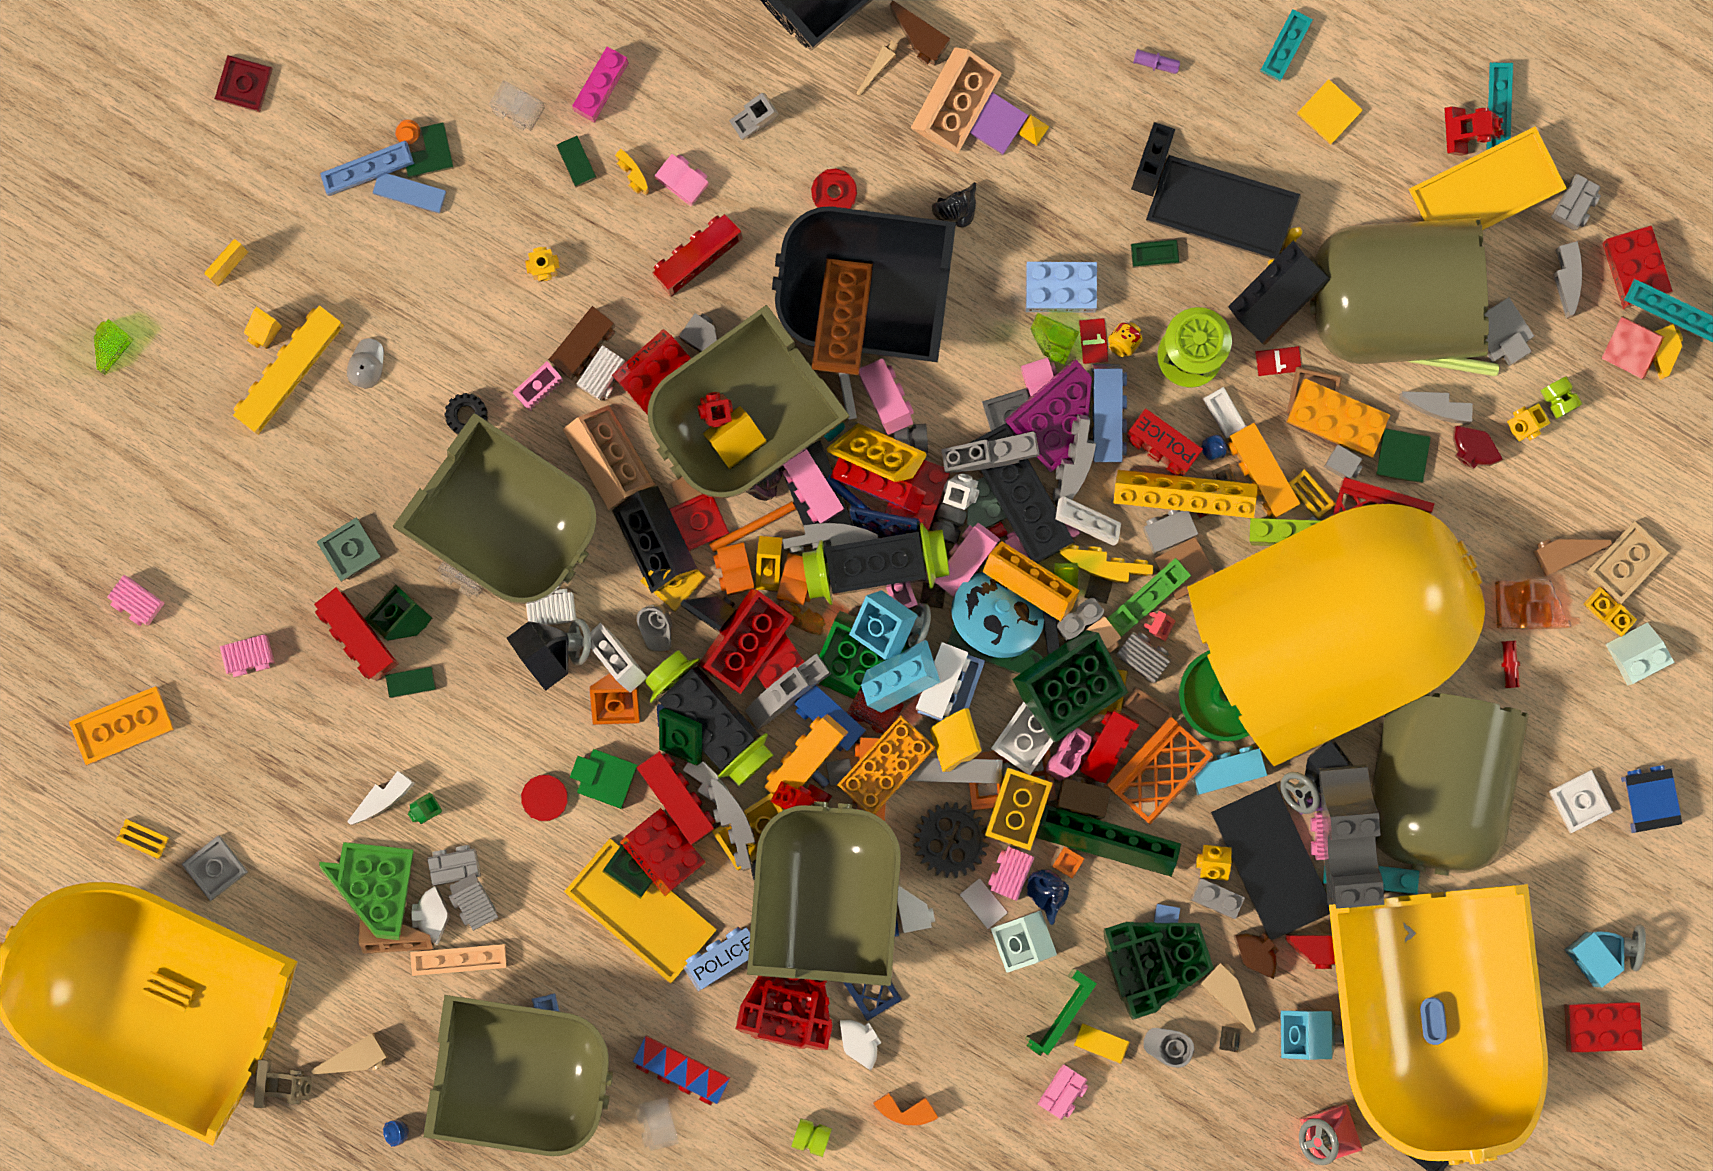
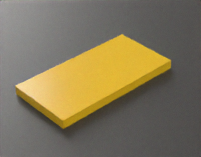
M1535 126L1408 190L1424 221L1480 217L1481 224L1479 225H1482V230H1485L1567 188Z
M609 838L564 893L671 984L682 972L683 967L687 965L685 960L699 952L717 929L674 892L664 896L652 882L640 899L602 872L620 847Z

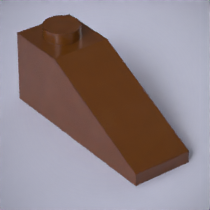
M892 0L890 10L912 49L917 54V59L926 65L931 63L935 66L950 44V38Z

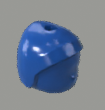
M1212 435L1202 442V452L1210 461L1223 458L1227 453V444L1220 435Z
M392 1120L385 1123L383 1135L386 1142L391 1147H395L407 1140L409 1128L400 1120Z

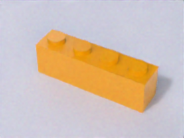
M1255 423L1229 436L1227 446L1232 455L1235 456L1237 454L1241 461L1238 465L1244 476L1248 475L1250 477L1251 484H1258L1257 496L1260 495L1264 502L1262 508L1266 515L1276 519L1300 505L1299 500Z
M1003 541L989 554L983 573L1060 622L1073 609L1080 592L1071 584Z
M828 714L822 719L818 716L809 726L812 731L807 736L803 734L795 743L798 746L793 753L788 751L780 762L783 765L780 769L774 768L766 777L769 782L764 788L774 795L781 781L798 789L799 785L803 787L848 734V731Z

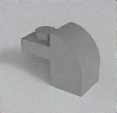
M761 93L745 104V109L729 121L741 140H745L760 128H765L777 118L779 113L765 93Z

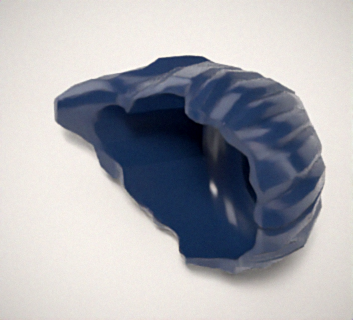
M1042 869L1033 872L1029 876L1027 895L1032 898L1033 902L1040 909L1045 911L1049 924L1053 925L1058 910L1067 900L1069 885L1054 872Z

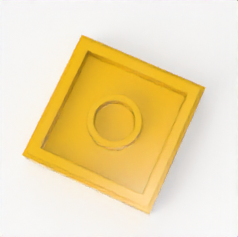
M1328 79L1297 112V115L1331 145L1363 110Z
M233 239L204 274L214 284L219 286L245 257L248 251L240 242Z
M697 569L684 579L654 592V594L676 612L681 606L680 603L694 592L706 576ZM652 570L648 573L649 576L653 574ZM668 570V571L664 574V578H663V579H665V577L667 576V574H668L671 570ZM643 577L640 582L648 588L647 581Z

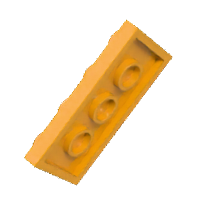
M1303 379L1286 422L1366 457L1373 458L1390 414L1308 379Z
M157 686L69 721L87 766L174 730Z

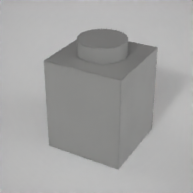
M1337 445L1324 468L1341 478H1356L1363 467L1359 465L1362 458Z

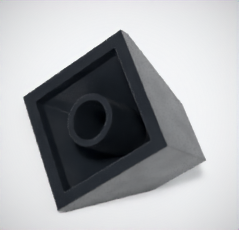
M717 596L687 599L680 603L684 609L718 633L722 631L736 611L733 608L735 603L725 596L722 599Z

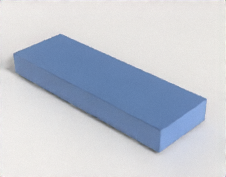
M386 174L377 178L373 194L440 214L446 191Z

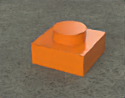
M1064 846L1052 867L1073 879L1085 858Z

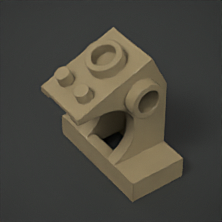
M258 1060L253 1108H266L267 1097L287 1098L286 1103L301 1104V1100H309L312 1090L311 1076H305L304 1071L290 1070V1074L270 1072L272 1060ZM279 1078L292 1081L291 1093L278 1092Z

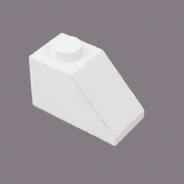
M899 886L897 902L904 933L931 928V923L935 922L933 908L928 909L926 903Z

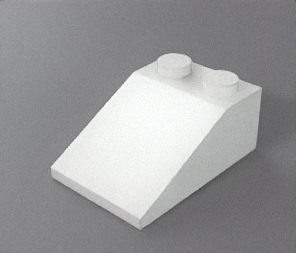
M1023 702L991 749L1030 775L1053 741L1025 702Z

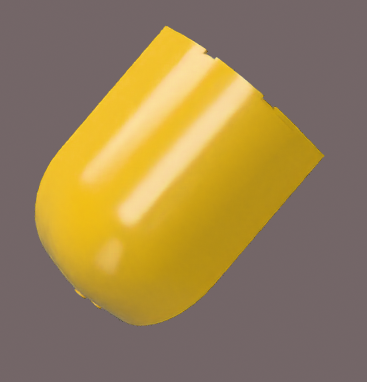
M1375 504L1352 508L1318 522L1187 587L1200 638L1203 644H1208L1211 654L1207 656L1231 706L1236 705L1242 714L1239 716L1241 723L1273 766L1281 764L1428 694L1449 679L1472 652L1484 623L1485 603L1480 584L1483 582L1478 571H1475L1477 563L1474 557L1467 555L1468 551L1462 540L1458 542L1451 530L1435 516L1417 508L1395 504Z
M111 882L80 883L56 890L38 900L24 913L15 926L12 925L9 928L4 943L0 942V1019L9 1033L26 1051L57 1073L213 1146L248 1088L246 1084L252 1073H256L258 1060L263 1059L278 1025L276 1022L278 1013H282L285 1007L298 961L157 895L125 884ZM151 971L195 990L185 1012H181L141 994ZM153 980V983L168 988L185 997L187 996V994L184 992H181L157 980ZM150 988V990H153V991H155V992H157V993H159V994H162V995H164V996H166V997H168V998H171V999H173V1000H175V1001H177V1002H180V1003L184 1004V1002H181V1001H179V1000H177V999H175V998H172V997H170V996H168V995H166V994H163V993H161V992H159V991H157V990H154V989Z
M1528 884L1446 892V896L1445 892L1389 897L1384 898V905L1336 909L1335 904L1329 905L1348 1076L1357 1105L1369 1125L1384 1141L1398 1151L1427 1161H1449V1165L1464 1164V1162L1482 1164L1484 1161L1498 1160V1155L1513 1152L1522 1146L1532 1134L1540 1118L1548 1079L1547 1043ZM1404 923L1416 933L1410 940L1408 939L1406 942L1405 937L1409 933L1404 928ZM1430 997L1440 999L1445 1008L1447 1037L1444 1042L1438 1045L1428 1043L1423 1036L1420 1007L1422 1002Z

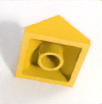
M741 406L731 413L732 422H727L719 427H711L703 433L729 469L767 442L753 420Z

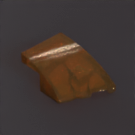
M1527 579L1521 582H1495L1497 628L1562 629L1571 627L1570 621L1566 620L1561 610L1562 604L1555 594L1551 580Z

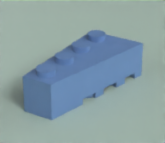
M1092 364V372H1094L1092 383L1094 399L1092 407L1094 422L1093 440L1096 443L1093 461L1122 462V456L1127 455V443L1122 442V433L1127 432V419H1122V409H1127V395H1123V386H1127V372H1123L1120 364Z

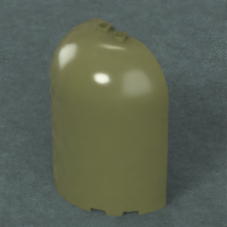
M1480 217L1355 225L1340 229L1329 236L1319 248L1315 260L1329 276L1330 280L1314 295V301H1310V313L1315 315L1316 328L1326 348L1338 358L1356 364L1486 357L1488 355V341L1486 339H1488L1489 319L1485 317L1486 312H1488V288L1485 247H1482L1483 230L1482 225H1479L1481 224Z
M768 305L762 307L664 378L655 388L648 405V423L652 435L660 446L656 449L664 461L669 458L674 465L670 469L678 480L683 477L693 489L714 498H730L745 493L850 417L823 379H820L815 371L812 370V367L797 349L794 340ZM710 392H720V394L730 399L733 411L741 406L767 441L731 469L727 467L703 435L711 426L706 424L703 419H700L698 406L701 405L700 398L706 397V394ZM717 406L711 407V411L715 410Z
M473 413L447 449V457L426 487L423 490L419 488L394 523L393 528L496 597L514 604H530L547 598L564 582L568 584L576 573L573 570L577 564L582 565L589 555L586 550L595 531L596 511L592 498L579 482Z
M1429 692L1385 714L1371 790L1379 812L1380 836H1375L1376 845L1390 858L1402 863L1411 864V869L1425 872L1426 867L1435 869V874L1449 876V872L1470 873L1480 870L1493 862L1505 845L1529 714L1525 712L1521 714V710L1515 708H1500V704L1444 693H1435L1433 696H1429Z
M814 801V806L802 805L783 810L768 822L760 835L757 846L747 975L891 986L901 854L898 840L893 830L884 820L873 813L852 809V804L838 803V808L828 807V802Z
M444 995L437 1041L440 1043L434 1086L430 1090L423 1137L544 1156H562L583 1147L594 1135L603 1109L608 1110L610 1096L605 1094L606 1088L611 1086L613 1072L609 1071L607 1045L599 1030L585 1018L571 1013Z

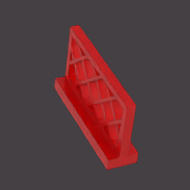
M1344 477L1340 484L1333 515L1338 514L1340 508L1342 512L1346 511L1342 504L1344 494L1353 496L1357 505L1353 508L1373 502L1376 504L1409 506L1431 514L1435 503ZM1358 498L1363 499V500H1366V501L1360 503V501H1359Z

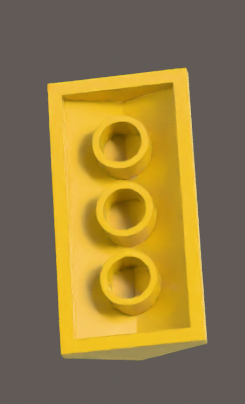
M859 423L827 447V452L894 482L913 478L926 458V452Z

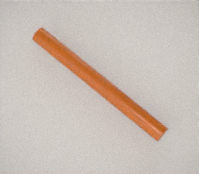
M791 501L709 545L712 551L715 552L717 551L716 549L729 545L796 510Z

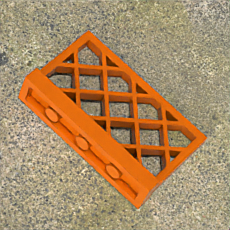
M1170 717L1107 786L1111 789V792L1150 825L1214 755L1183 729L1177 721ZM1181 733L1186 737L1187 747L1174 748V739ZM1200 750L1206 755L1200 762L1191 763L1190 751ZM1187 751V763L1174 764V752ZM1170 753L1171 764L1158 765L1160 754ZM1187 767V776L1184 779L1175 780L1174 768ZM1158 769H1171V780L1158 781ZM1145 770H1154L1155 781L1142 782V774ZM1158 785H1171V793L1167 797H1159ZM1155 786V797L1142 798V787ZM1130 787H1138V799H1128L1123 794ZM1155 802V810L1148 817L1142 810V803Z

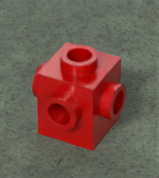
M710 392L706 394V397L700 398L701 405L698 406V413L700 419H703L706 424L711 427H719L727 422H732V403L725 395L720 394V392ZM717 406L715 410L711 411V407Z

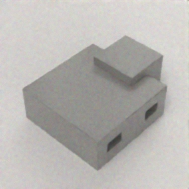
M1510 297L1486 312L1485 317L1489 319L1488 339H1486L1488 341L1487 356L1492 363L1503 357L1507 364L1511 366L1532 352L1526 342L1531 340L1534 335Z

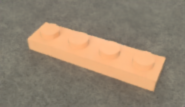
M505 944L410 952L412 976L507 968Z

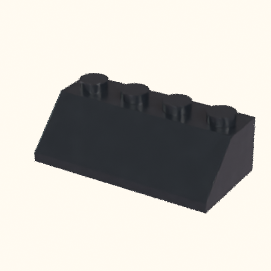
M1293 240L1228 307L1237 320L1263 345H1266L1330 278L1311 253Z
M658 486L637 491L612 510L651 593L684 579L698 569ZM650 570L653 571V574L651 576L648 575ZM668 570H670V572L667 574V576L665 577V579H663V578H664V574H665Z

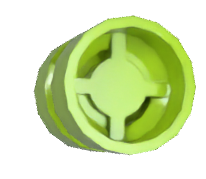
M1567 376L1540 390L1545 401L1551 402L1550 410L1556 419L1583 405L1577 393H1572L1573 386Z
M800 1118L791 1147L801 1151L808 1148L810 1154L823 1157L832 1128L821 1124L815 1127L812 1121Z

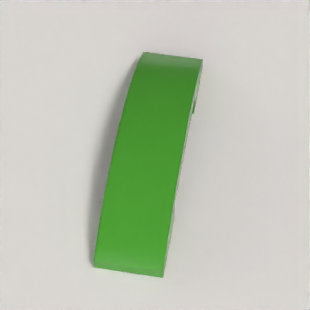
M1175 558L1112 613L1107 620L1122 637L1184 583L1191 574Z

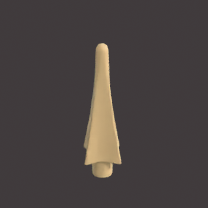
M891 40L887 47L882 45L868 75L858 89L857 95H861L875 77L896 57L894 52L899 46L897 43Z

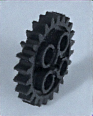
M945 802L944 809H941L937 804L935 805V813L930 809L927 810L929 818L925 816L920 817L924 823L923 825H915L920 830V833L913 834V837L919 839V842L914 843L913 846L920 848L915 856L922 855L924 858L920 864L927 862L929 864L927 871L934 867L936 869L935 876H938L941 871L944 872L945 879L948 878L951 872L954 879L958 878L959 871L963 876H966V868L972 872L975 871L973 863L981 865L982 861L978 857H985L987 855L982 850V848L989 846L988 843L983 842V839L987 837L982 833V830L987 826L978 824L982 817L974 818L975 810L969 813L966 812L967 805L958 809V803L955 802L952 808H950L948 802ZM940 819H947L950 822L949 831L940 829ZM959 821V828L953 838L956 843L949 847L947 857L943 860L942 855L948 845V840L945 838L952 835L955 823ZM962 828H968L971 831L972 837L970 840H964L961 837L960 832ZM936 840L940 842L941 851L939 853H935L930 849L931 841ZM953 850L962 852L963 859L961 862H956L952 859Z

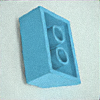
M924 640L901 652L900 655L889 658L866 670L861 687L867 706L882 713L940 683L928 641Z

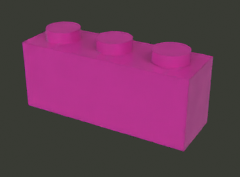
M608 46L605 48L572 105L574 112L592 122L596 121L629 64L627 57Z

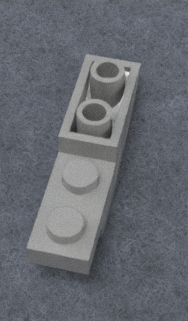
M1078 414L1077 421H1073L1072 434L1075 436L1073 444L1070 443L1068 456L1071 457V460L1062 459L1061 465L1057 466L1056 479H1059L1058 488L1053 490V502H1055L1056 506H1058V500L1062 496L1071 500L1075 497L1089 472L1096 443L1093 439H1088L1090 419L1087 415Z
M1035 432L993 441L982 440L942 449L946 473L1000 467L1019 463V460L1040 456Z
M820 523L804 525L805 535L782 540L785 551L790 550V553H798L804 551L803 547L812 545L813 549H817L819 540H822L824 547H826V542H831V546L878 539V535L856 526Z
M815 654L802 665L792 668L774 682L749 705L745 712L759 730L795 704L796 699L828 677L831 672L820 656Z
M716 779L710 780L712 786H708L710 799L716 801L717 809H713L716 823L721 822L723 828L732 827L731 830H728L731 844L736 843L738 852L734 853L737 867L741 866L743 871L753 869L747 846L756 844V840L749 821L738 802L728 790Z

